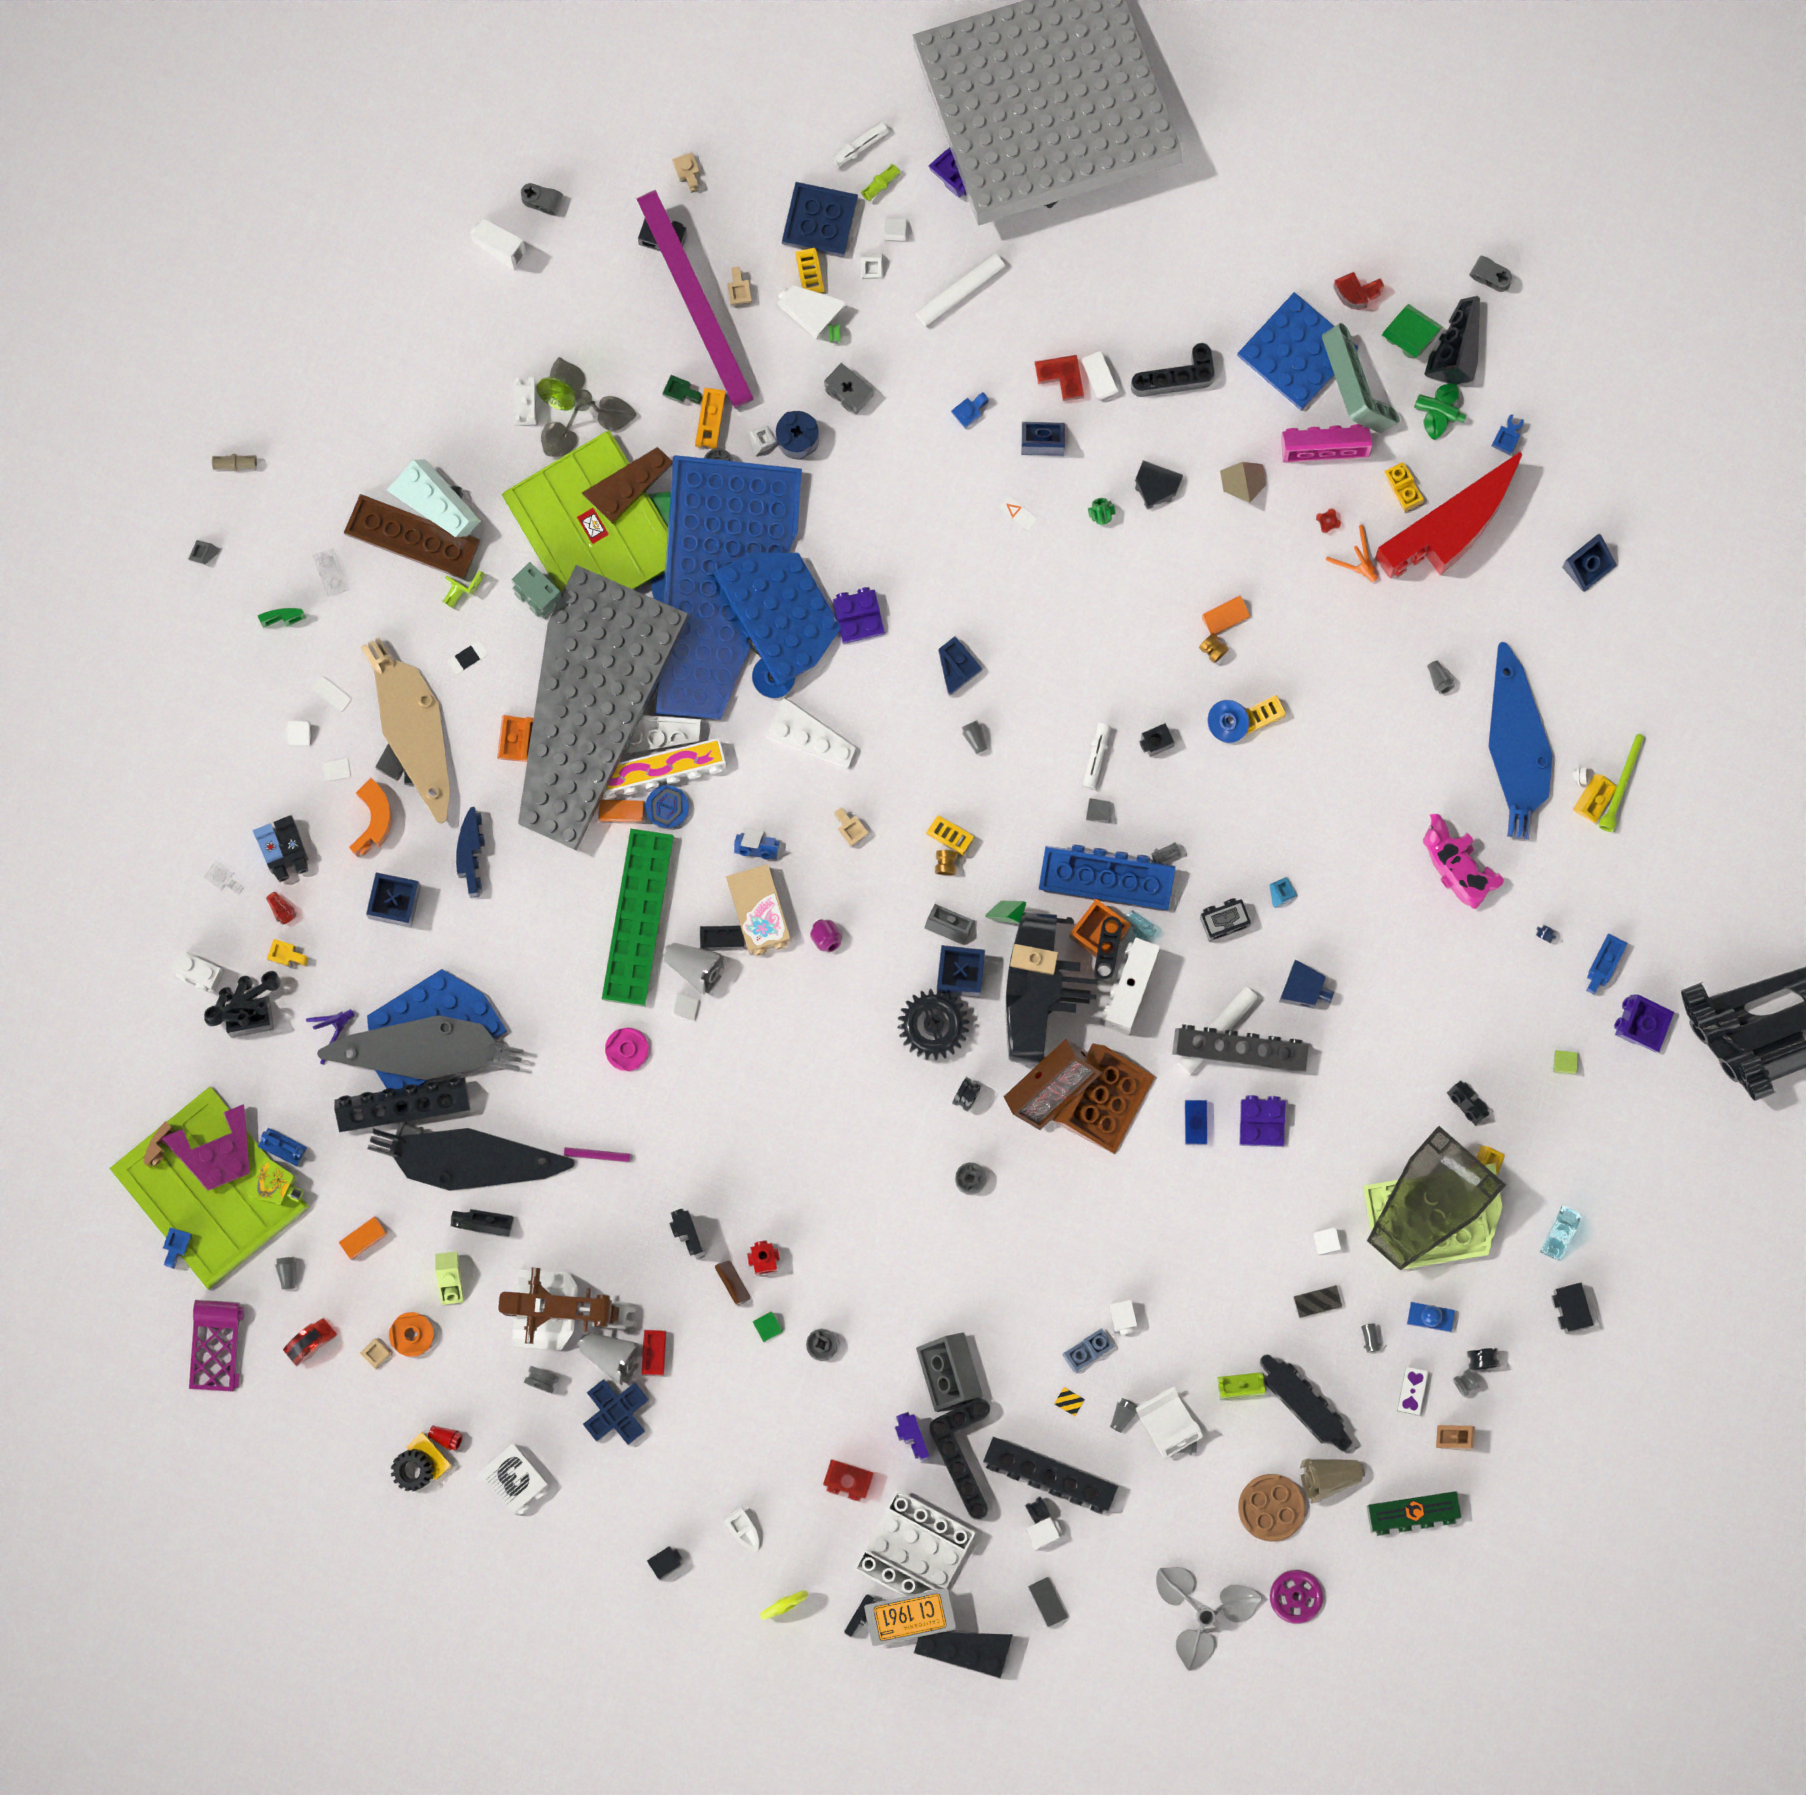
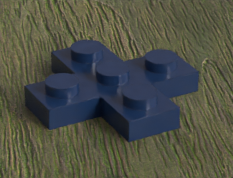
M603 1379L586 1392L600 1409V1411L583 1423L596 1442L614 1428L627 1445H630L646 1432L632 1415L649 1401L636 1383H633L617 1396L605 1379Z

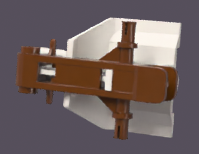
M534 1267L531 1268L532 1270L519 1269L516 1292L505 1291L499 1296V1312L514 1318L512 1347L562 1350L574 1332L575 1320L584 1321L583 1332H587L588 1322H592L594 1327L618 1330L635 1326V1322L628 1321L626 1317L629 1313H636V1308L630 1307L627 1302L612 1301L609 1295L599 1294L597 1298H590V1288H587L586 1298L577 1297L578 1286L567 1272L540 1271L541 1268ZM580 1303V1306H584V1303L590 1304V1308L577 1307V1304Z

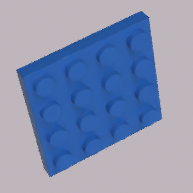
M1293 292L1237 353V356L1302 411L1335 375L1322 339V334L1333 328L1334 325ZM1354 343L1355 349L1357 351L1359 347Z

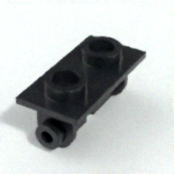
M1460 1080L1447 1092L1451 1101L1463 1111L1466 1118L1475 1126L1490 1114L1489 1108L1479 1097L1474 1101L1471 1100L1475 1092L1466 1082L1463 1083Z

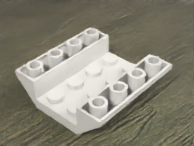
M896 1490L854 1570L904 1597L944 1589L949 1585L976 1532Z

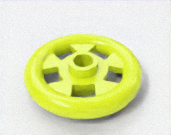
M802 1590L779 1599L775 1604L760 1613V1618L767 1620L778 1614L781 1615L795 1608V1605L808 1598V1591Z

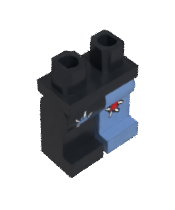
M292 815L273 822L282 844L279 843L271 823L252 830L270 872L275 875L279 882L290 878L286 870L289 867L294 866L298 875L309 871L307 863L309 859Z

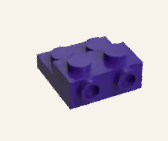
M949 147L928 167L931 172L944 182L945 187L958 198L962 195L967 196Z
M869 587L858 589L857 594L849 595V592H843L836 595V598L833 599V606L837 621L841 627L840 635L843 644L885 635L875 589L870 590Z
M1639 994L1626 997L1622 1003V1009H1624L1622 1017H1619L1614 1024V1029H1616L1615 1035L1632 1044L1641 1045L1655 1053L1660 1052L1674 1011Z
M1247 1095L1245 1099H1241L1239 1146L1284 1147L1286 1101H1281L1279 1096H1268V1100H1259V1096Z
M909 1412L896 1416L898 1426H895L899 1441L904 1440L905 1444L914 1442V1444H911L915 1459L920 1458L921 1462L930 1460L915 1415H909Z

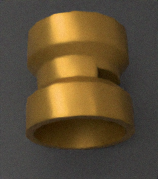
M1215 633L1208 636L1199 646L1203 653L1209 655V659L1213 663L1220 660L1229 650L1225 644H1221L1219 637Z
M937 850L936 859L938 864L935 866V874L944 876L956 875L957 867L954 864L957 860V852Z

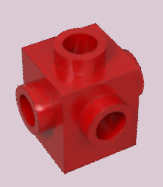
M767 1240L755 1242V1246L750 1247L751 1253H747L749 1267L754 1266L756 1276L777 1272L776 1261H780L778 1248H773L772 1243H768ZM763 1254L767 1255V1258H766V1259H764V1260H761V1259H760V1256H761V1255H763Z

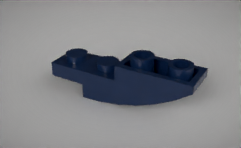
M475 806L470 807L464 818L456 850L457 875L459 878L466 877L470 898L479 897L478 890H482L481 878L476 877V869H479L478 856H474V854L482 853L481 847L485 846L484 834L479 832V825H482L481 812L477 813Z

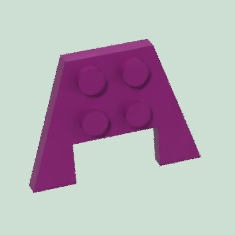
M244 1104L223 1112L231 1131L230 1134L199 1147L190 1148L183 1129L161 1138L207 1191L249 1174Z

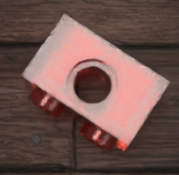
M831 1459L823 1486L827 1487L826 1491L839 1495L840 1492L848 1494V1499L860 1502L861 1498L865 1500L867 1498L874 1473ZM847 1475L854 1478V1484L849 1488L841 1484L842 1478Z

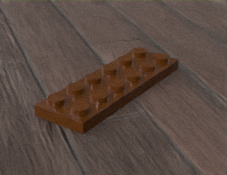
M362 494L359 495L344 530V535L462 580H465L480 544V539L471 535L455 537L431 520Z

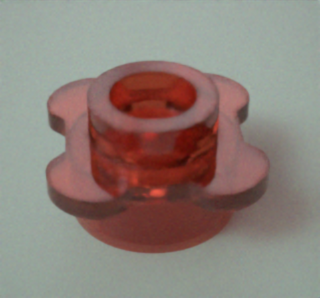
M1332 508L1323 514L1318 513L1316 515V521L1319 522L1323 533H1328L1334 528H1339L1341 525V521L1336 517V511Z

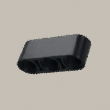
M1114 916L1107 917L1101 927L1094 968V976L1100 982H1108L1114 975L1122 929L1121 921ZM1113 923L1117 926L1118 930L1110 933L1106 930L1105 926ZM1109 944L1114 948V952L1112 954H1105L1102 951V947ZM1101 966H1107L1110 969V974L1102 976L1099 974L1098 969Z

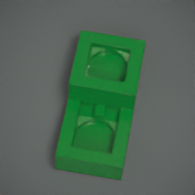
M281 608L257 615L263 628L282 619L287 627L306 618L303 610L299 608Z

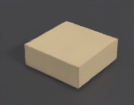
M377 1338L360 1352L374 1369H377L391 1355Z

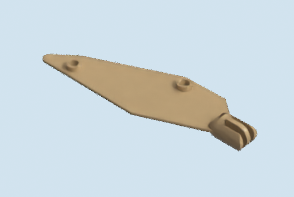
M378 637L375 641L368 642V646L366 644L361 646V649L374 669L382 733L438 823H444L447 817L450 787L439 703L418 669L393 659L380 637ZM433 791L436 795L431 796L428 792Z

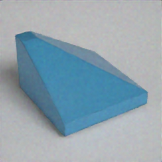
M1287 877L1269 885L1274 908L1297 896Z

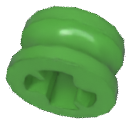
M839 323L835 326L829 324L830 343H833L835 340L838 343L841 342Z

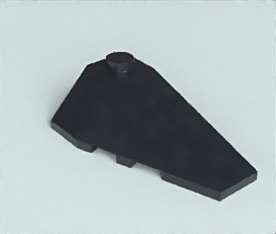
M1479 296L1460 299L1449 319L1450 326L1447 332L1441 334L1439 338L1441 343L1436 351L1432 350L1424 373L1426 377L1455 385L1474 380L1478 365Z

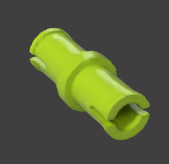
M891 163L880 175L873 177V181L861 191L862 196L870 202L880 191L886 190L888 184L900 175L899 169Z

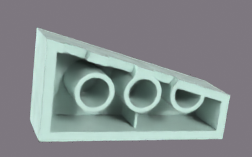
M426 459L413 460L387 490L455 537L468 536L481 521Z

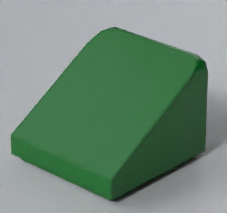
M772 1311L753 1321L763 1342L783 1332Z

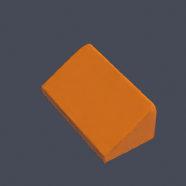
M1241 595L1202 614V620L1210 635L1212 633L1218 634L1250 618Z
M601 800L599 805V822L643 823L644 801Z
M374 1216L338 1243L350 1260H353L385 1237L387 1233Z

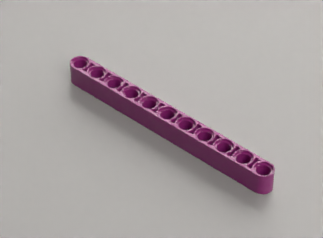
M656 189L636 198L734 408L736 409L753 401L754 398Z

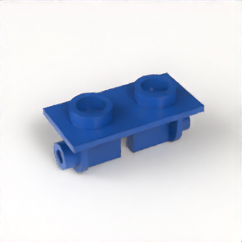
M741 833V835L736 834L734 841L735 854L761 857L766 860H777L780 841L776 840V838L762 836L758 848L741 846L745 833Z
M267 1128L266 1132L262 1133L261 1141L257 1146L296 1167L307 1149L306 1146L270 1128Z

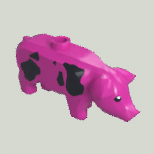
M1430 814L1431 823L1423 838V844L1429 851L1434 867L1442 876L1441 882L1447 889L1451 888L1462 903L1470 906L1472 909H1476L1484 901L1488 892L1498 889L1503 884L1504 879L1499 873L1495 875L1488 866L1483 872H1479L1475 861L1469 856L1475 849L1471 845L1474 840L1468 832L1463 837L1453 839L1450 837L1448 827L1440 814Z

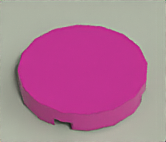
M622 1028L615 1030L608 1037L605 1044V1054L608 1062L614 1068L630 1072L639 1069L645 1063L649 1055V1046L646 1037L640 1031L634 1028Z

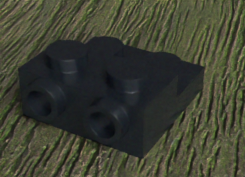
M678 1209L671 1212L673 1222L669 1224L674 1237H679L681 1242L685 1241L690 1256L695 1255L696 1260L705 1257L689 1211Z

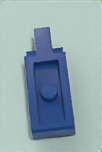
M1609 933L1607 934L1588 971L1587 978L1591 982L1586 990L1587 992L1594 995L1599 985L1605 986L1608 983L1628 944L1627 942Z

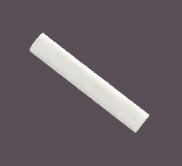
M996 253L991 255L915 313L918 320L926 327L1004 268L1005 265Z
M1245 986L1209 1028H1216V1033L1225 1034V1030H1230L1258 999L1257 995ZM1201 1037L1193 1044L1196 1048H1200L1202 1045ZM1218 1038L1215 1041L1214 1046H1216L1221 1041V1039ZM1183 1056L1177 1064L1190 1075L1204 1059Z

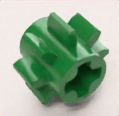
M1106 498L1095 499L1092 502V507L1088 508L1089 518H1092V521H1096L1099 525L1109 523L1112 520L1111 515L1116 514L1115 506Z

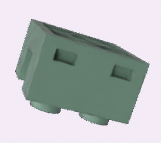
M531 562L511 579L515 585L512 587L515 591V596L521 602L526 600L530 606L529 609L537 617L541 615L546 619L553 613L558 601L562 598L560 590Z

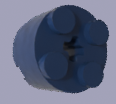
M803 411L786 412L780 418L776 425V441L782 453L792 459H803L817 449L819 429L816 420L810 414ZM797 432L801 433V435H798V438L794 437V434Z

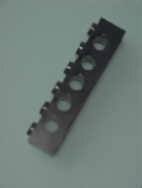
M1182 1024V1028H1175L1172 1055L1300 1072L1306 1071L1309 1045L1302 1044L1303 1040L1290 1039L1289 1042H1283L1281 1037L1268 1036V1039H1260V1034L1247 1033L1245 1037L1238 1036V1031L1225 1030V1034L1216 1033V1028L1204 1027L1203 1031L1195 1030L1194 1025ZM1195 1036H1199L1202 1039L1200 1048H1196L1193 1045ZM1218 1038L1224 1043L1221 1051H1218L1214 1046ZM1240 1041L1245 1044V1051L1242 1054L1236 1050V1045ZM1261 1044L1267 1049V1053L1263 1057L1258 1054V1047ZM1282 1047L1288 1050V1057L1285 1060L1279 1055Z
M452 1077L440 1082L429 1081L422 1085L410 1084L399 1089L387 1088L381 1092H364L357 1096L345 1095L334 1099V1111L339 1132L470 1110V1098L465 1077ZM446 1093V1094H449V1095H451V1096L445 1098V1097H442L441 1095ZM422 1097L428 1098L427 1101H421L419 1099ZM405 1101L407 1103L404 1105H399L397 1102ZM376 1105H384L385 1107L379 1109V1108H376L375 1106H376ZM360 1108V1109H362L363 1111H362V1112H355L354 1109Z
M996 1437L992 1438L983 1463L987 1464L986 1469L996 1473L1002 1470L1007 1472L1006 1477L1016 1481L1022 1478L1028 1481V1486L1039 1490L1042 1486L1049 1489L1048 1493L1058 1498H1061L1062 1495L1070 1498L1069 1502L1078 1506H1082L1083 1503L1091 1506V1511L1101 1515L1103 1512L1108 1513L1118 1488L1114 1484ZM1005 1454H1010L1014 1457L1015 1461L1011 1466H1005L1002 1463L1001 1458ZM1030 1462L1034 1464L1035 1471L1032 1474H1025L1022 1466ZM1046 1471H1053L1056 1475V1480L1048 1483L1043 1479V1474ZM1067 1479H1073L1077 1483V1488L1074 1491L1065 1489L1064 1482ZM1087 1488H1095L1098 1496L1092 1500L1088 1499L1085 1496Z

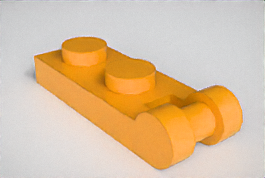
M704 387L695 447L702 448V446H708L710 449L718 447L726 390ZM704 432L712 433L711 438H705Z

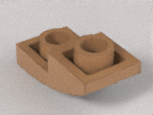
M166 1121L153 1136L145 1153L143 1162L149 1168L152 1165L157 1166L164 1158L162 1155L165 1151L160 1145L166 1143L161 1138L175 1131Z

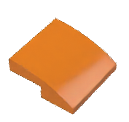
M502 716L497 759L527 762L534 718Z

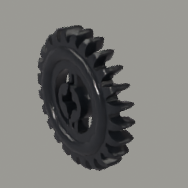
M929 989L928 995L924 991H920V998L912 995L914 1002L906 1001L908 1009L901 1008V1012L905 1016H899L898 1020L904 1023L898 1025L897 1028L904 1030V1032L899 1037H907L903 1045L911 1044L910 1053L917 1049L918 1058L925 1053L926 1060H928L930 1055L933 1054L935 1061H937L938 1055L941 1053L943 1058L946 1059V1051L954 1055V1046L961 1049V1044L958 1041H966V1037L962 1033H968L969 1029L963 1027V1025L969 1024L970 1021L963 1019V1017L968 1012L960 1011L964 1004L956 1005L957 997L949 999L950 992L942 996L939 990L936 995H934L932 989ZM932 1009L941 1010L949 1019V1031L944 1037L941 1035L943 1020L939 1015L934 1014ZM928 1011H930L932 1021H934L935 1024L939 1023L937 1025V1035L932 1027L928 1028V1026H930V1015ZM923 1012L926 1014L924 1030L929 1036H934L935 1040L926 1039L918 1030V1018Z

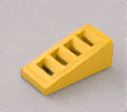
M816 248L796 251L795 257L802 288L817 293H825ZM813 258V260L801 262V260ZM815 265L813 269L803 270L804 267ZM817 274V277L814 278H804V276ZM817 282L819 284V286L806 288L807 284Z
M1277 695L1246 710L1253 726L1248 728L1246 735L1285 717V711ZM1272 704H1273V706H1274V708H1275V710H1276V712H1277V713L1274 714V715H1273L1272 710H1271V708H1270V705H1272ZM1263 708H1265L1269 716L1267 719H1265L1261 711ZM1254 712H1257L1261 722L1257 723L1253 715Z
M937 815L926 832L927 835L950 850L956 851L961 857H963L974 840L973 835ZM940 823L943 824L939 833H934ZM948 827L951 830L944 839L941 836ZM954 832H955V833H957L958 835L956 836V838L954 839V841L951 843L949 840H950V838L952 837V835H953ZM961 837L965 838L960 847L956 846Z

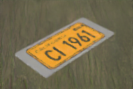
M947 1588L864 1606L873 1646L956 1629Z

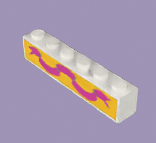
M719 738L619 763L602 798L604 800H611L616 798L618 794H635L641 788L646 787L647 790L659 787L661 783L675 784L680 782L681 778L689 777V779L701 777V773L710 772V774H715L723 771L722 768L726 767Z

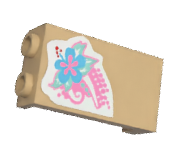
M768 864L726 876L749 954L754 953V956L765 954L767 952L766 949L775 947V950L787 947V943H790L791 939Z

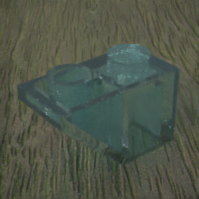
M1561 1206L1540 1252L1560 1261L1577 1230L1582 1215Z

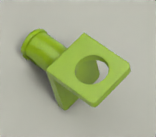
M479 570L468 588L446 575L445 579L452 582V587L442 602L454 609L463 592L474 594L485 573Z

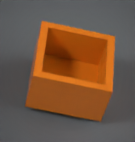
M1095 899L1070 932L1069 938L1096 957L1102 923L1107 917L1114 916L1121 921L1122 929L1119 944L1130 931L1131 924L1102 902ZM1113 923L1105 926L1106 930L1110 933L1118 930L1117 926ZM1107 944L1102 947V951L1105 954H1112L1114 948Z

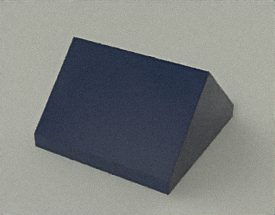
M1022 422L1021 455L1064 456L1065 423Z
M1597 534L1567 558L1562 568L1577 586L1585 592L1614 569L1617 564L1602 535Z

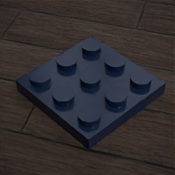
M795 182L782 244L802 249L816 248L817 252L844 257L858 194Z

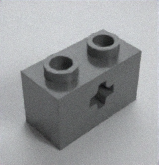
M842 362L824 380L826 393L832 398L837 397L842 401L841 405L848 412L853 411L857 414L874 396L873 389ZM844 387L846 389H849L851 387V392L848 390L844 392Z

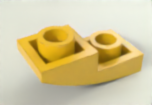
M1404 462L1384 471L1404 512L1424 503V498L1414 484V479Z

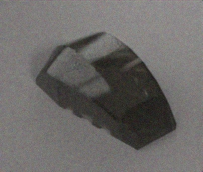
M1438 1126L1409 1158L1367 1242L1401 1271L1477 1220L1506 1187V1184L1454 1137Z

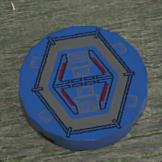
M665 785L657 787L650 793L646 800L645 808L652 824L659 828L671 829L685 821L688 816L689 804L682 790L675 786Z

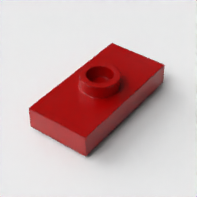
M644 1330L642 1375L664 1376L667 1331Z

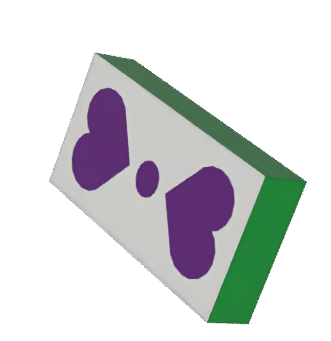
M1409 1367L1405 1368L1397 1408L1398 1412L1420 1415L1428 1371Z

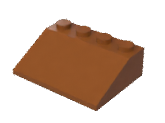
M1092 1043L1088 1052L1094 1056L1103 1073L1059 1112L1052 1121L1085 1140L1115 1154L1155 1076L1105 1045Z

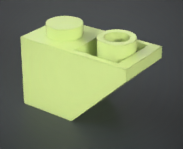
M458 1252L435 1254V1272L441 1304L463 1303Z

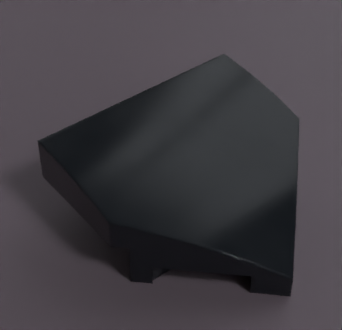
M1143 460L1135 479V490L1142 496L1146 509H1150L1156 504L1172 501V497L1176 496L1183 475Z

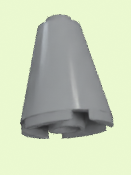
M675 942L667 945L663 952L664 961L703 994L705 992L709 994L716 987L722 977L719 975V971L721 968L725 969L726 957L721 953Z
M589 1332L587 1335L584 1334L578 1344L580 1352L620 1385H623L622 1382L627 1383L632 1378L639 1365L636 1363V1359L638 1356L642 1357L643 1347L638 1343Z

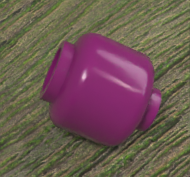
M820 919L813 924L810 938L820 951L833 952L841 945L842 933L832 920Z

